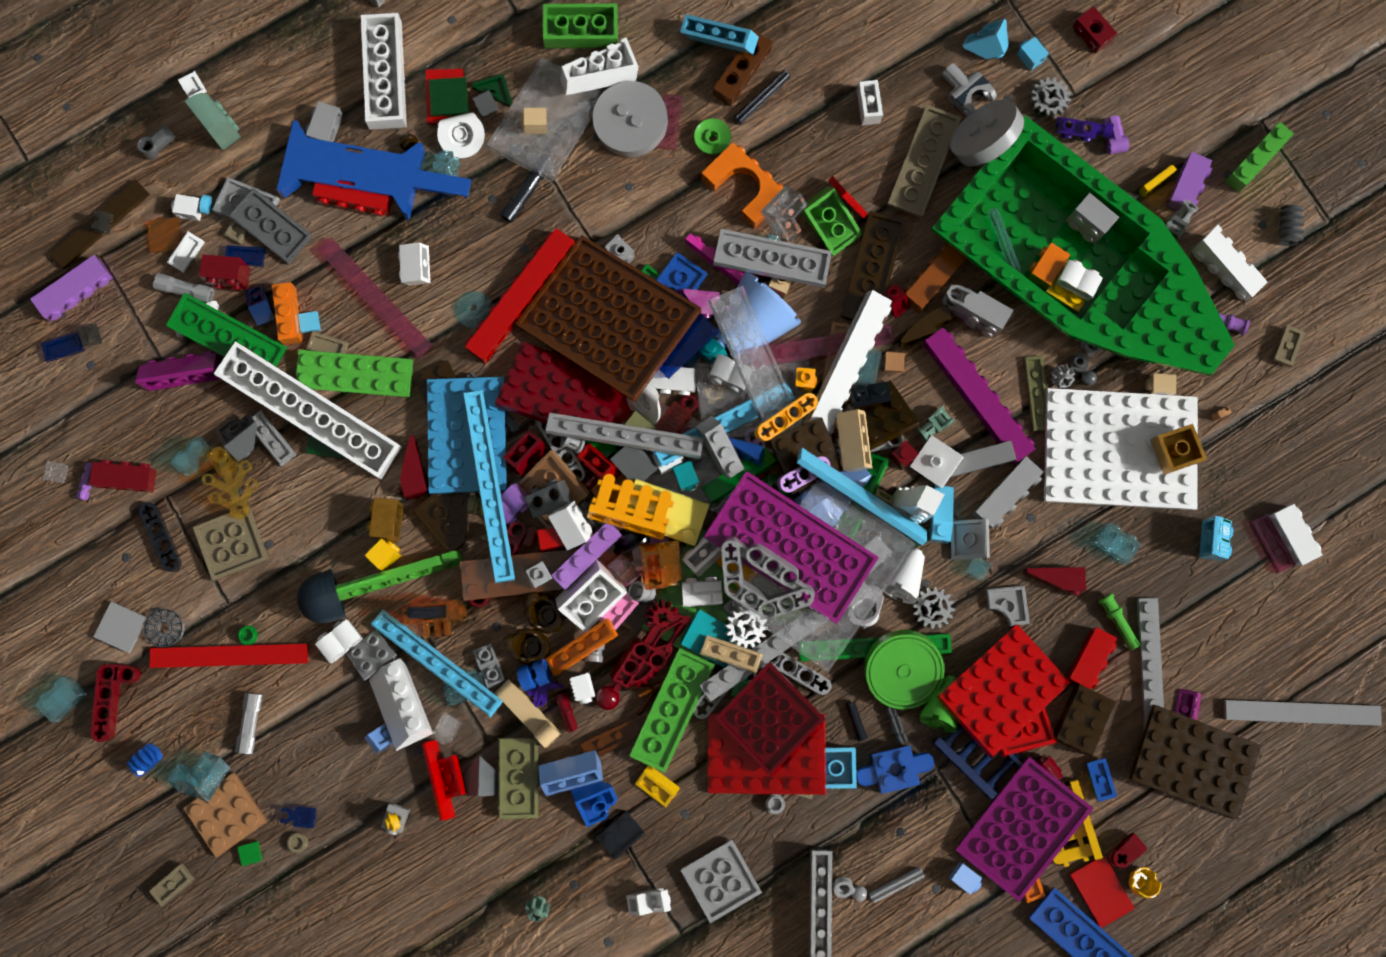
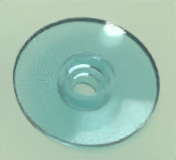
M467 292L456 303V317L462 325L468 328H477L482 320H486L489 316L488 312L492 307V303L481 292ZM472 305H475L477 308L476 310L471 311L470 307Z

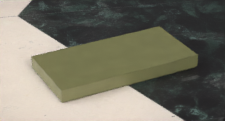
M536 738L498 739V819L538 818V740Z

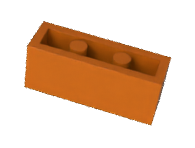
M291 282L272 285L278 340L283 345L303 343L295 286Z

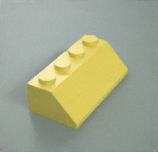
M636 479L633 490L641 491L644 485H649L653 489L652 495L659 497L662 491H669L671 493V501H674L673 508L668 507L665 519H669L664 536L695 546L710 504ZM630 497L628 508L635 509L638 497ZM650 501L646 513L654 515L657 503Z

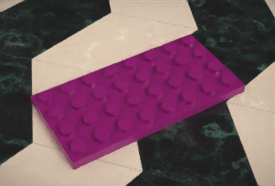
M747 471L703 537L720 549H722L725 539L732 536L738 538L748 547L751 544L759 543L779 555L798 569V579L813 587L815 595L809 607L835 624L839 622L879 558ZM730 543L728 545V547L731 549L730 556H733V551L735 547H733ZM758 550L751 551V555L754 558L761 556ZM742 557V563L784 591L791 589ZM775 561L767 563L771 569L778 567ZM786 572L784 574L785 578L788 580H792L795 578V575L792 572ZM802 592V596L808 599L809 594L806 595L805 592Z

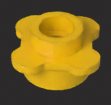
M386 813L387 818L384 821L387 829L396 832V829L401 828L397 814Z

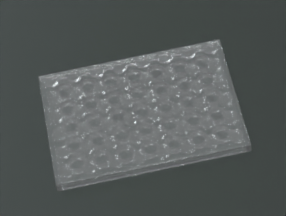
M818 478L799 506L879 557L837 624L833 623L809 606L771 619H764L734 599L731 605L828 673L916 543L854 500ZM755 571L747 579V582L769 596L784 591ZM749 593L746 595L749 601L756 600L754 594ZM789 598L781 600L782 604L786 606L792 603ZM769 604L762 606L766 612L773 610Z

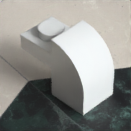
M663 888L626 895L630 916H641L652 912L671 910L668 891L663 890Z

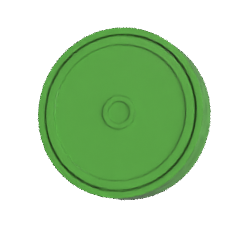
M896 630L883 635L870 647L864 662V675L872 694L881 703L895 709H912L927 703L940 689L944 679V662L939 650L927 636L913 630Z

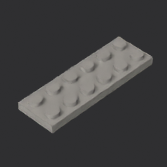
M721 229L713 265L825 288L832 251Z

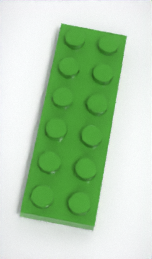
M298 350L296 380L313 390L410 398L414 360Z
M679 648L630 753V757L664 773L666 772L703 692L699 685L709 679L715 664Z

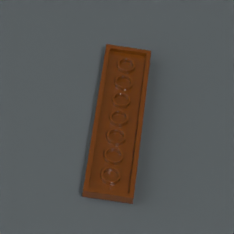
M612 544L597 560L619 579L617 557L613 552L616 548L615 544ZM579 548L511 556L515 580L495 583L491 558L461 561L460 571L463 599L467 601L527 594L530 592L561 590L563 588L553 578L533 588L524 571L543 561L550 575H552Z

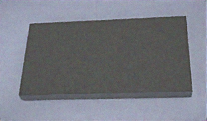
M252 188L228 215L288 265L313 238L309 232L255 188Z

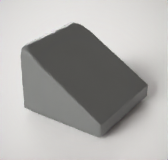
M489 90L472 98L482 117L498 110L497 104Z

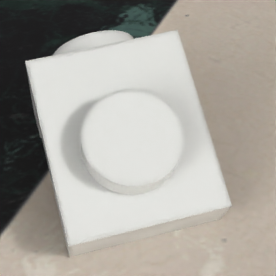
M195 71L178 80L188 98L207 92Z

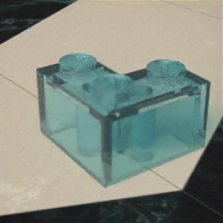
M204 751L194 768L178 763L167 781L177 791L209 802L230 767L221 757Z

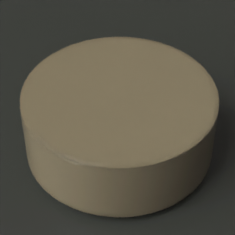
M300 832L290 835L287 840V847L293 853L303 852L308 846L307 836Z

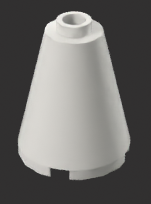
M912 548L904 553L882 582L881 590L887 596L894 600H897V597L903 599L902 603L906 604L916 603L919 596L925 559L922 551Z

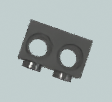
M557 479L546 483V488L541 489L539 486L530 490L531 494L526 496L525 500L533 518L574 501L565 480L557 482ZM554 490H557L559 494L558 498L555 496ZM538 497L542 499V505L539 503Z

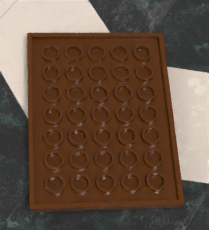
M581 235L515 325L628 399L636 402L702 309Z

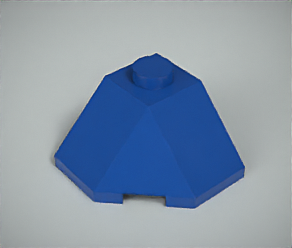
M601 781L571 789L575 804L587 827L605 820L609 814V808L611 805H615L618 800L612 785Z

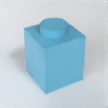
M1036 37L1030 41L1028 39L1023 41L1017 53L1018 57L1030 71L1044 62L1049 54Z

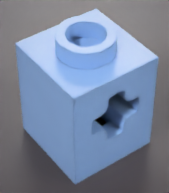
M961 862L957 864L948 877L970 895L972 892H977L981 886L980 881L982 878Z

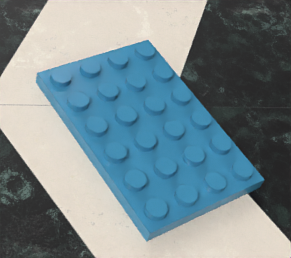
M504 377L427 379L429 494L480 492L463 394L483 390L500 492L507 490V464L502 458L506 454L505 409L495 406V401L505 382Z

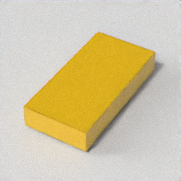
M1173 165L1167 167L1139 190L1141 196L1144 197L1168 179L1177 169Z

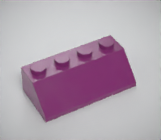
M207 351L199 356L189 354L181 359L171 357L166 358L162 362L147 361L146 364L139 366L136 384L147 391L221 380L214 373L221 364L222 357L214 351Z

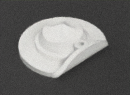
M474 113L457 115L439 121L438 141L446 153L457 158H466L479 151L484 142V128Z
M649 383L636 402L626 397L631 411H637L651 424L658 422L661 411L659 394L654 386Z

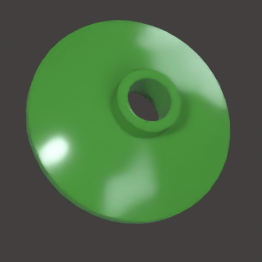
M707 119L697 126L694 140L702 152L716 155L722 153L730 145L731 131L723 121ZM715 137L716 140L712 142L709 138Z

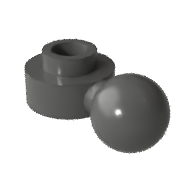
M1083 354L1073 355L1068 363L1069 368H1072L1075 374H1082L1081 380L1083 384L1087 386L1093 385L1097 380V376L1093 371H1088V358ZM1080 360L1082 365L1077 364L1076 361Z

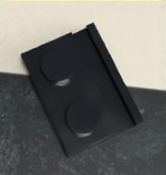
M626 811L596 838L612 857L617 859L640 839L645 832Z

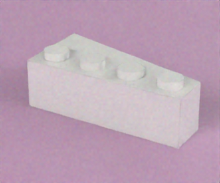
M627 38L621 39L620 43L615 45L612 43L600 52H592L591 56L581 57L563 65L560 81L566 95L613 86L620 82L636 81L638 64Z
M1217 225L1191 252L1198 261H1202L1212 274H1216L1225 286L1230 287L1239 299L1247 302L1267 281L1253 264L1245 262V255L1232 247L1233 241L1229 237L1225 238L1220 233L1223 229Z
M927 485L910 486V488L897 487L893 495V505L891 507L915 523L922 525L934 516L945 494Z

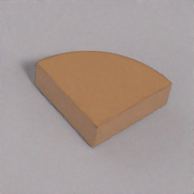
M1227 406L1211 416L1216 421L1232 412Z

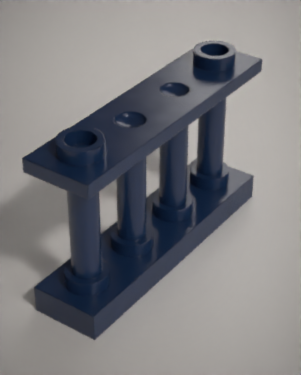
M960 723L956 732L950 733L946 738L936 737L931 743L989 799H993L997 795L994 791V785L1014 764L1017 767L1023 765L1021 762L1022 758L1017 753L1008 755L1006 757L1009 759L989 780L986 779L984 781L979 776L981 774L980 771L992 758L985 754L975 766L972 765L971 767L965 762L967 760L966 757L978 745L974 739L960 752L955 753L951 749L952 742L965 730Z

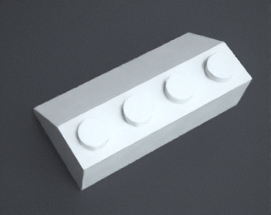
M399 658L382 666L369 681L394 747L398 751L432 735L433 732L406 664Z

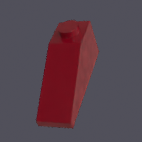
M409 436L400 475L401 484H398L400 494L404 495L407 499L429 494L417 440L414 436Z
M1085 567L1027 568L1023 570L1024 575L1061 592H1069V596L1081 595V592L1087 590Z

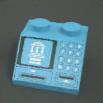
M1213 516L1202 520L1199 558L1217 561L1229 559L1232 553L1230 538H1232L1234 531L1233 527H1231L1232 521L1220 516Z

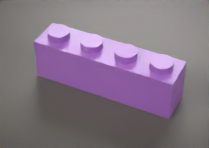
M93 255L30 300L40 314L51 322L60 318L66 310L76 307L82 299L90 297L99 287L106 286L113 276L102 261Z
M605 523L551 577L565 590L622 534L613 525Z

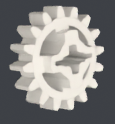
M739 606L737 607L738 612L732 610L730 612L733 616L726 617L729 624H724V627L729 628V631L725 632V635H731L729 641H736L735 645L740 646L742 643L744 648H747L748 645L753 648L755 647L754 642L760 644L759 638L766 636L762 632L768 628L763 626V623L767 620L761 619L759 615L744 607L743 610ZM747 614V615L744 616V618H742V619H737V618L740 617L741 615ZM744 624H747V626L749 627L748 630H745V628L743 627ZM754 635L752 638L745 640L748 636Z

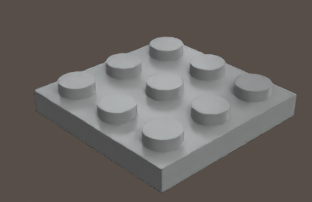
M732 839L681 869L710 923L762 893Z

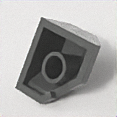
M245 415L241 420L231 418L215 430L223 446L238 462L242 458L248 457L251 451L254 450L257 424L251 415Z

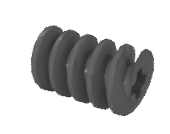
M1291 204L1280 206L1281 225L1279 230L1281 232L1279 237L1281 239L1279 244L1283 246L1298 245V241L1304 240V237L1298 234L1304 233V229L1299 228L1304 226V222L1299 220L1304 219L1305 215L1299 213L1304 212L1305 208Z

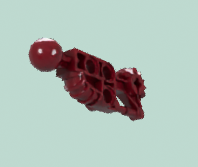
M660 599L658 604L654 600L652 601L653 608L650 606L646 607L650 611L644 614L646 618H649L645 623L649 629L642 639L636 638L629 644L610 674L613 679L610 685L601 687L597 691L595 701L601 709L608 711L618 706L620 701L619 691L622 686L626 688L636 686L638 688L641 684L648 683L647 680L653 678V674L665 666L666 660L672 653V645L678 636L681 635L686 625L691 623V618L687 614H680L677 607H671L672 603L670 601L665 603L663 599ZM658 614H664L667 619L659 618ZM677 625L667 643L656 645L664 631ZM638 645H644L642 652H635ZM654 655H660L659 661L653 663L652 657ZM627 662H634L632 668L625 669V664Z

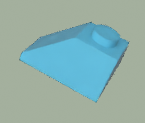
M1005 18L986 24L977 35L972 33L967 36L963 43L964 49L985 59H998L1002 57L1008 48Z

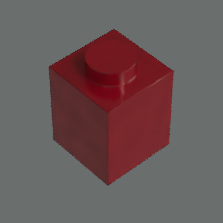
M905 440L889 458L903 470L919 453Z

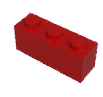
M1098 627L1091 628L1066 678L1075 685L1094 689L1099 682L1098 675L1100 671H1104L1108 664L1107 658L1109 654H1112L1117 647V644H1115L1117 638Z

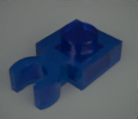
M296 806L295 812L291 808L281 809L282 812H287L289 815L287 819H280L281 823L294 821L293 827L315 828L317 808Z

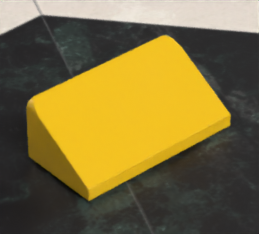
M649 765L635 782L636 786L664 807L668 806L680 789L679 786Z

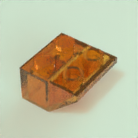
M679 541L639 545L643 584L646 590L666 588L682 579Z

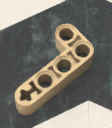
M510 679L495 692L545 748H548L562 734Z

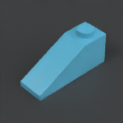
M934 485L935 490L945 495L934 516L930 518L928 542L948 544L951 542L953 527L954 487L943 486V488H940L938 485Z

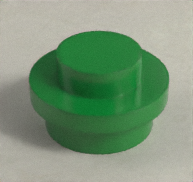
M250 625L243 626L238 632L239 641L245 645L255 643L258 638V631Z

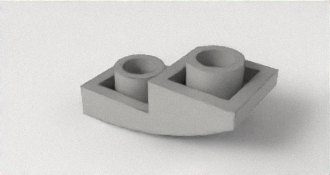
M492 644L473 650L488 690L504 684L506 679Z

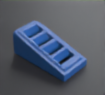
M728 437L736 454L761 467L765 456L763 446Z

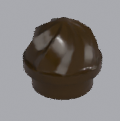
M407 132L400 137V146L405 151L418 143L417 137L412 133L409 134Z

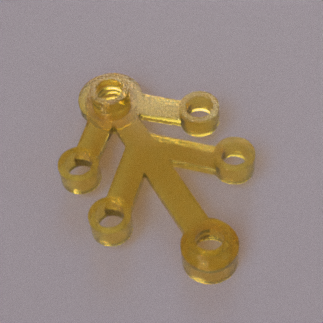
M215 447L212 449L210 456L213 461L219 463L225 483L215 479V476L212 474L203 475L202 482L205 485H211L229 493L232 501L222 498V495L218 492L210 493L208 499L213 504H220L230 509V514L234 518L244 519L250 512L248 501L253 490L258 488L259 483L256 479H248L245 483L246 489L241 498L238 490L246 473L251 471L252 464L249 461H241L239 470L233 480L226 460L228 458L227 450L223 447ZM219 451L223 452L222 458L218 457ZM244 463H247L249 466L247 470H244L242 467ZM207 476H210L212 479L210 483L206 482ZM251 481L255 483L254 488L249 487ZM214 494L218 496L217 501H213L212 496ZM239 506L243 507L242 513H239L237 511V508Z

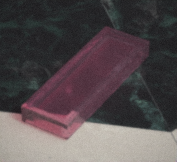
M664 95L668 126L663 140L657 145L658 149L676 151L683 96Z
M1268 513L1249 522L1276 573L1296 565Z

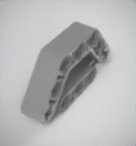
M731 536L725 539L721 551L724 589L729 597L764 619H771L812 604L815 595L814 589L798 579L799 571L794 565L762 544L754 543L748 547L736 537ZM730 543L733 547H735L733 551V556H730L731 549L728 547ZM758 550L761 556L754 558L751 555V551ZM742 557L791 589L769 596L744 580ZM775 561L778 567L771 569L767 563ZM735 563L738 569L732 571L728 568V564ZM786 572H792L795 575V578L792 580H788L785 578L784 574ZM735 582L739 585V589L732 590L729 584ZM802 592H805L806 595L809 594L808 599L802 596ZM752 593L756 596V600L749 601L746 595ZM789 598L792 603L786 606L782 604L781 600ZM769 604L773 610L766 612L762 606Z

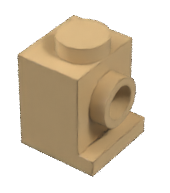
M772 278L768 287L780 297L785 298L792 281L785 280L781 282L778 278Z

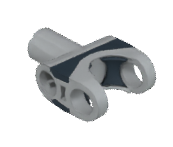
M953 63L942 73V76L954 88L947 95L949 101L966 117L975 111L971 102L972 97L980 96L990 102L997 97L989 81L978 71H974L967 77Z

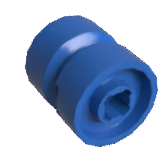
M545 659L533 662L532 666L526 664L517 667V677L523 691L534 689L537 684L543 686L552 682L551 672Z

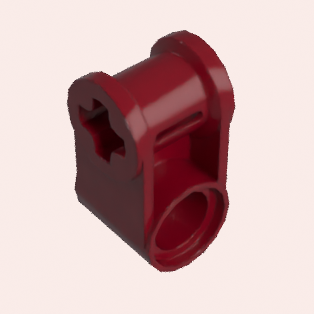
M1133 832L1110 851L1108 861L1114 867L1126 868L1135 859L1143 855L1148 848ZM1117 855L1122 856L1120 858L1121 862H1117V860L1119 859Z

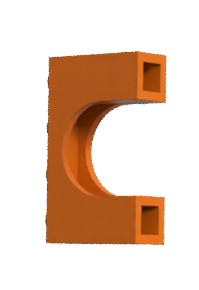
M732 143L702 172L701 179L713 191H716L732 175L746 174L751 176L758 184L759 193L742 210L741 217L755 229L785 200L787 192H785L786 189L782 184L776 183L772 179L773 177L768 171H763L759 167V163L754 158H749L740 145L737 146Z

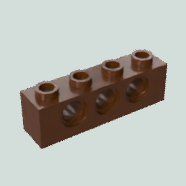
M755 30L754 33L759 36L754 50L756 54L749 55L748 53L736 51L733 55L734 60L731 64L727 63L722 72L724 74L721 78H717L712 85L713 96L730 107L772 50L773 42ZM742 65L745 69L739 70L737 67ZM733 80L735 84H728L727 81Z

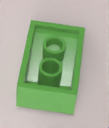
M825 187L798 207L799 212L826 249L832 251V256L863 235L835 188Z

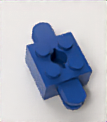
M910 745L869 754L872 765L859 768L856 772V780L863 786L877 784L878 792L881 794L920 785L918 774L930 771L934 766V759L925 752L913 755Z

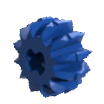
M153 743L146 744L128 760L127 766L133 774L140 777L153 769L161 761L163 754Z

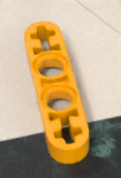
M812 393L800 396L759 424L754 430L755 438L760 442L772 439L814 410L818 404L817 397ZM807 399H810L811 402L809 403V405L804 406L803 408L800 406L807 401ZM791 407L797 410L795 418L789 413ZM776 417L781 418L783 421L781 428L775 425ZM769 427L772 429V430H769V431L765 434V436H762V435H761V433L763 432L764 429H767V428H769Z

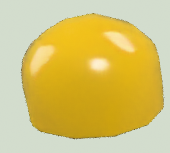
M1137 867L1130 873L1128 883L1135 895L1140 898H1154L1159 894L1161 883L1157 880L1154 871L1147 867Z

